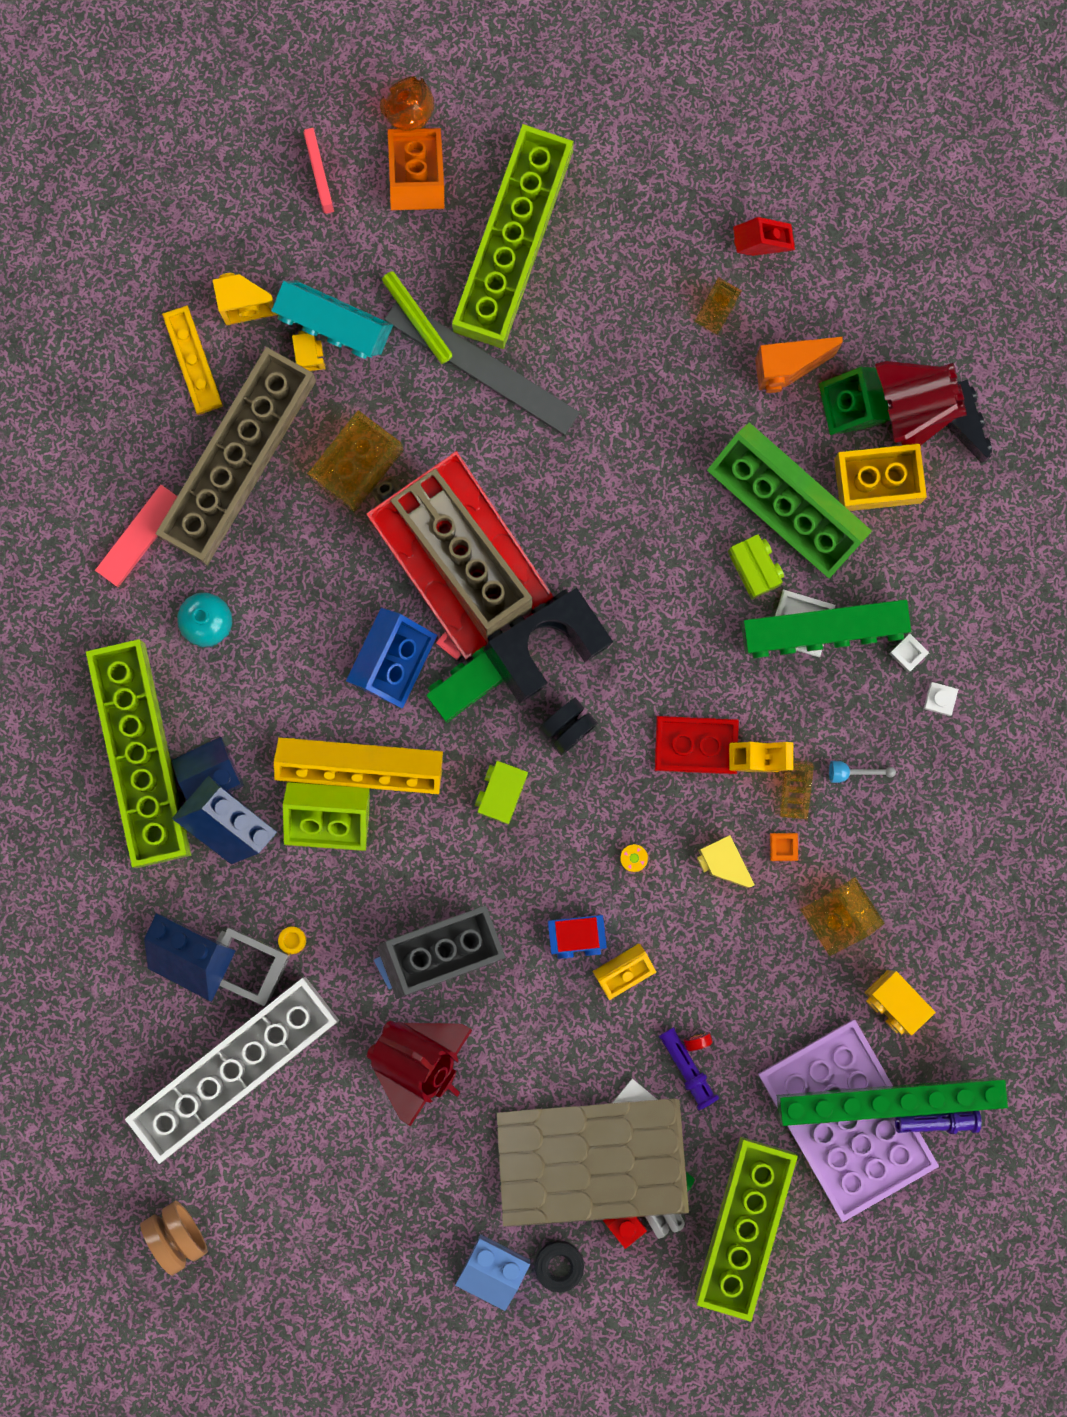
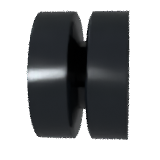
M576 697L560 708L538 729L547 741L558 735L552 747L560 756L570 750L598 724L590 713L579 719L577 718L584 710V706Z

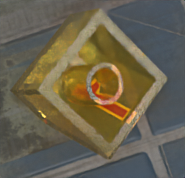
M856 877L840 884L800 909L829 956L870 936L885 924Z

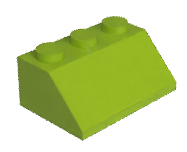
M287 782L283 801L284 845L366 851L370 788Z

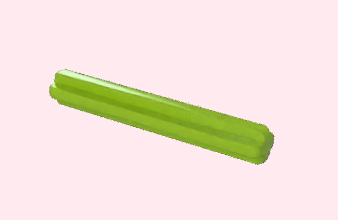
M393 271L385 274L382 277L384 285L441 364L449 361L452 358L451 351Z

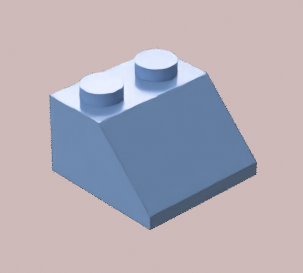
M480 1234L455 1286L505 1311L530 1266V1259Z

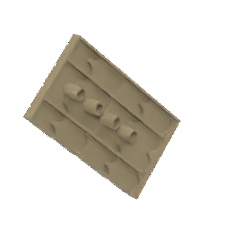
M659 1099L497 1113L503 1226L512 1227L689 1213L679 1099Z

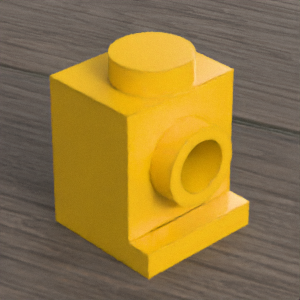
M303 330L299 331L298 335H292L296 364L309 371L326 369L323 358H319L323 356L321 340L316 341L315 336Z

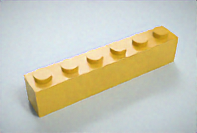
M278 737L274 758V779L277 781L439 794L443 751Z

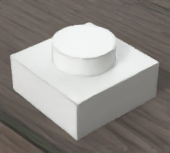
M908 634L889 654L909 673L929 652L911 634Z
M931 682L924 709L952 716L959 689Z

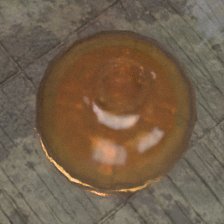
M415 76L401 79L388 89L391 94L387 99L384 96L381 99V113L397 129L411 131L422 128L433 114L435 106L434 97L429 86L421 77V80H417Z

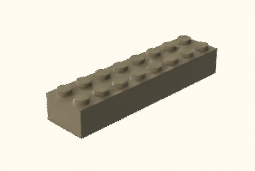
M268 347L265 348L158 528L156 535L161 540L208 566L316 383L312 372Z

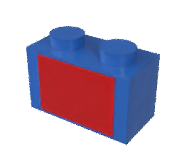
M603 915L548 921L551 954H557V959L573 958V952L584 951L585 956L600 955L601 949L607 948Z

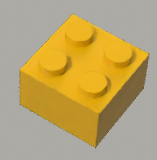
M887 970L864 992L869 997L866 1000L867 1004L876 1013H884L888 1017L885 1021L886 1024L895 1033L901 1035L904 1033L912 1036L936 1013L897 971Z

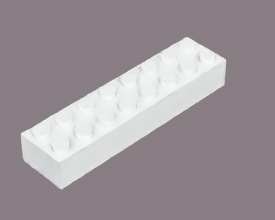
M304 977L125 1120L160 1164L340 1020L309 980Z

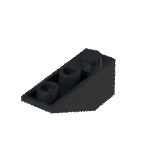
M968 380L960 381L958 384L961 385L963 391V401L967 415L952 420L946 427L981 463H984L991 457L992 445L989 438L984 436L982 429L985 426L982 413L977 412L975 402H977L975 389L973 386L970 387Z

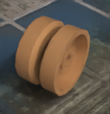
M176 1200L162 1209V1218L154 1214L140 1223L143 1237L160 1266L172 1276L186 1267V1258L194 1262L208 1252L205 1240L194 1220L182 1204Z

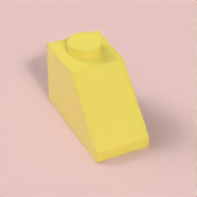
M730 835L698 850L701 856L697 857V860L703 872L709 871L710 875L746 888L754 886L752 878Z

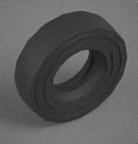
M554 1241L540 1249L535 1258L534 1270L537 1280L544 1288L551 1292L563 1293L572 1290L579 1284L584 1275L585 1265L582 1254L574 1245L564 1241ZM556 1256H563L570 1262L569 1273L561 1278L553 1276L548 1268L549 1262Z

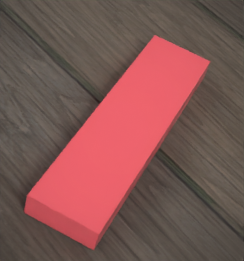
M160 485L95 571L116 587H119L157 538L156 532L177 496L163 485Z

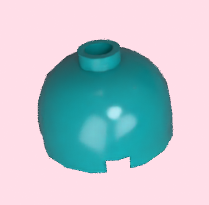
M196 593L188 597L180 605L177 614L178 628L182 636L191 644L199 647H213L229 635L232 627V613L227 603L219 596L211 593Z

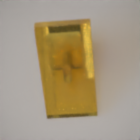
M718 277L695 322L718 335L738 303L742 290Z

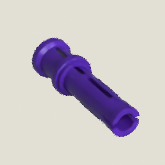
M673 1027L658 1036L685 1079L684 1087L686 1090H690L697 1102V1110L700 1111L719 1099L718 1094L714 1095L706 1081V1074L699 1072L677 1035L675 1028Z
M979 1111L896 1117L894 1123L897 1133L946 1131L950 1134H957L958 1131L968 1130L972 1133H979L982 1121Z

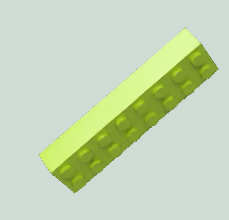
M522 124L452 322L454 333L501 349L505 348L572 157L574 141Z
M138 639L86 651L132 867L140 868L192 856L186 829L172 819L181 808L146 644Z

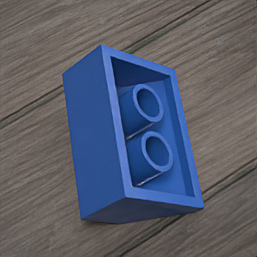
M380 608L346 682L403 709L438 635L402 614Z

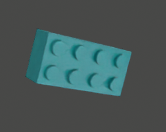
M297 280L283 281L271 310L278 314V320L293 325V323L303 326L302 330L313 336L318 334L328 337V343L337 347H342V345L351 347V353L364 359L382 354L394 325Z

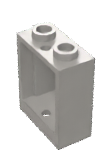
M227 928L226 932L221 931L217 941L228 947L234 938L275 957L258 994L224 978L220 983V986L262 1006H268L291 955L233 928Z

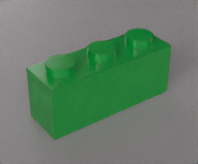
M485 646L472 655L473 660L467 665L460 663L450 671L452 676L443 682L439 679L428 688L430 692L426 695L446 723L504 681L484 652L483 648Z

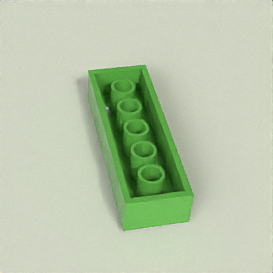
M750 422L737 432L707 469L710 474L829 579L872 532L870 528Z

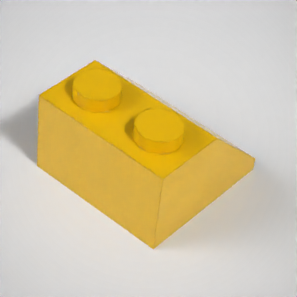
M225 273L220 275L219 279L213 280L218 309L226 325L278 315L271 311L275 303L272 295L240 274Z

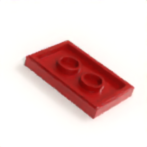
M657 716L654 771L736 775L737 771L729 770L730 743H738L739 719Z

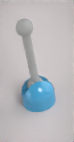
M830 761L829 779L831 783L844 782L850 775H886L891 778L896 774V770L893 767H887L886 769H849V766L842 761Z

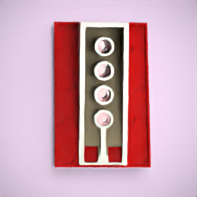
M457 451L366 514L465 661L469 660L477 650L486 646L489 642L487 638L500 629L504 633L511 628L509 624L521 616L524 619L532 615L531 611L544 602L547 604L554 597Z

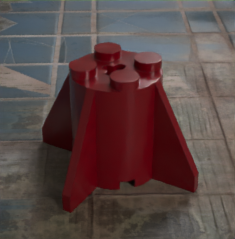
M892 361L875 364L883 387L885 400L888 401V412L892 422L895 443L901 441L902 445L920 444L921 446L952 420L967 415L963 401L964 395L961 385L957 382L958 377L954 363L940 367Z
M392 1020L384 1025L382 1035L376 1044L369 1048L367 1059L371 1060V1066L402 1122L411 1126L425 1103L434 1102L430 1099L434 1096L440 1098L446 1091L456 1097L459 1096L460 1092L451 1084L457 1072L453 1069L454 1061L458 1063L457 1054L472 1032L470 1028L463 1024L403 1023L400 1021L395 1023Z

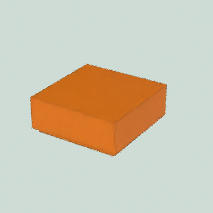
M770 833V861H798V833Z

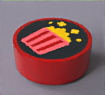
M710 1032L696 1034L683 1040L688 1051L700 1050L713 1043Z

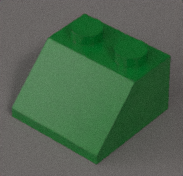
M859 367L819 383L830 435L871 428L891 420L888 412V401L885 400L876 367Z

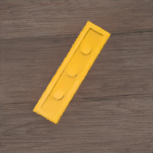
M188 305L163 313L162 315L197 415L223 407Z

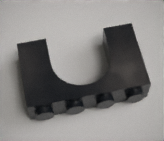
M577 588L570 592L567 589L561 591L553 597L554 602L548 606L545 602L538 605L531 611L533 615L524 619L521 616L510 623L509 626L511 628L504 633L500 629L487 638L489 642L483 650L519 704L541 691L548 684L528 651V639L532 631L539 628H553L562 632L570 640L584 662L603 652L613 643V640Z

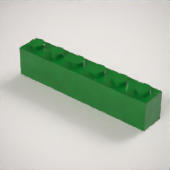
M907 600L750 619L741 622L745 655L752 654L753 659L769 657V651L779 650L780 655L796 653V648L806 647L807 652L823 650L824 644L832 643L834 648L850 646V641L860 640L861 645L877 643V638L887 637L888 641L903 640L904 634L911 633Z

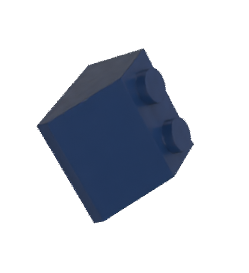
M222 737L171 760L178 783L186 800L191 797L208 776L230 793L244 786Z

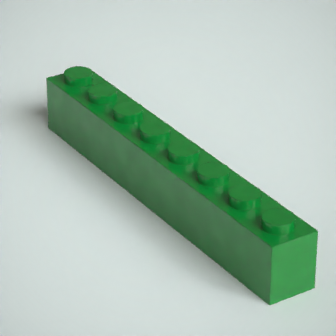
M999 1077L776 1095L778 1118L782 1126L1008 1108L1006 1081Z

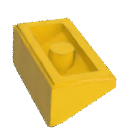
M637 944L593 970V973L606 996L611 1000L655 974L656 970L642 946Z

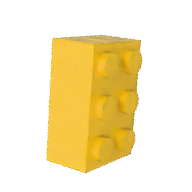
M920 444L838 452L834 458L839 502L849 511L921 504L927 498Z

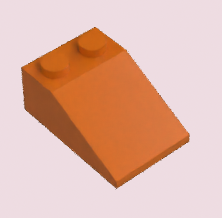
M441 128L388 129L391 210L444 209Z
M842 337L760 345L755 358L759 390L766 389V393L782 391V388L787 387L836 356L843 343Z

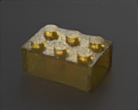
M358 410L307 474L312 482L355 513L404 449L399 440Z

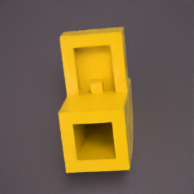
M793 742L730 743L729 770L741 772L793 770Z

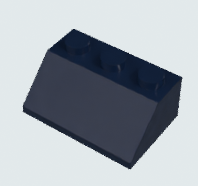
M210 776L202 782L172 818L230 864L259 854L277 833L263 818Z
M158 913L155 914L144 938L149 970L208 1001H213L236 950L175 919Z

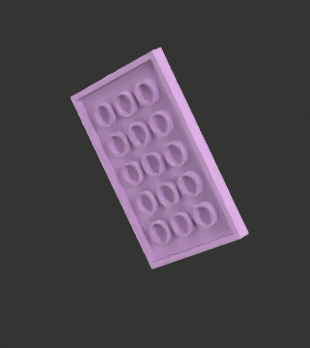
M855 1019L850 1020L758 1073L776 1107V1095L893 1086ZM896 1117L787 1126L842 1222L939 1167L920 1132L897 1133L894 1123Z

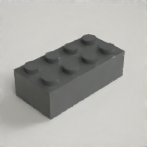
M486 905L388 940L377 946L396 999L506 958Z

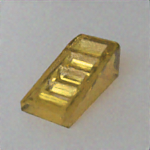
M793 760V770L805 771V776L792 775V770L783 771L780 817L808 819L814 765L812 762ZM790 781L804 782V787L790 786ZM789 792L803 793V798L789 797ZM788 803L802 804V809L787 808Z

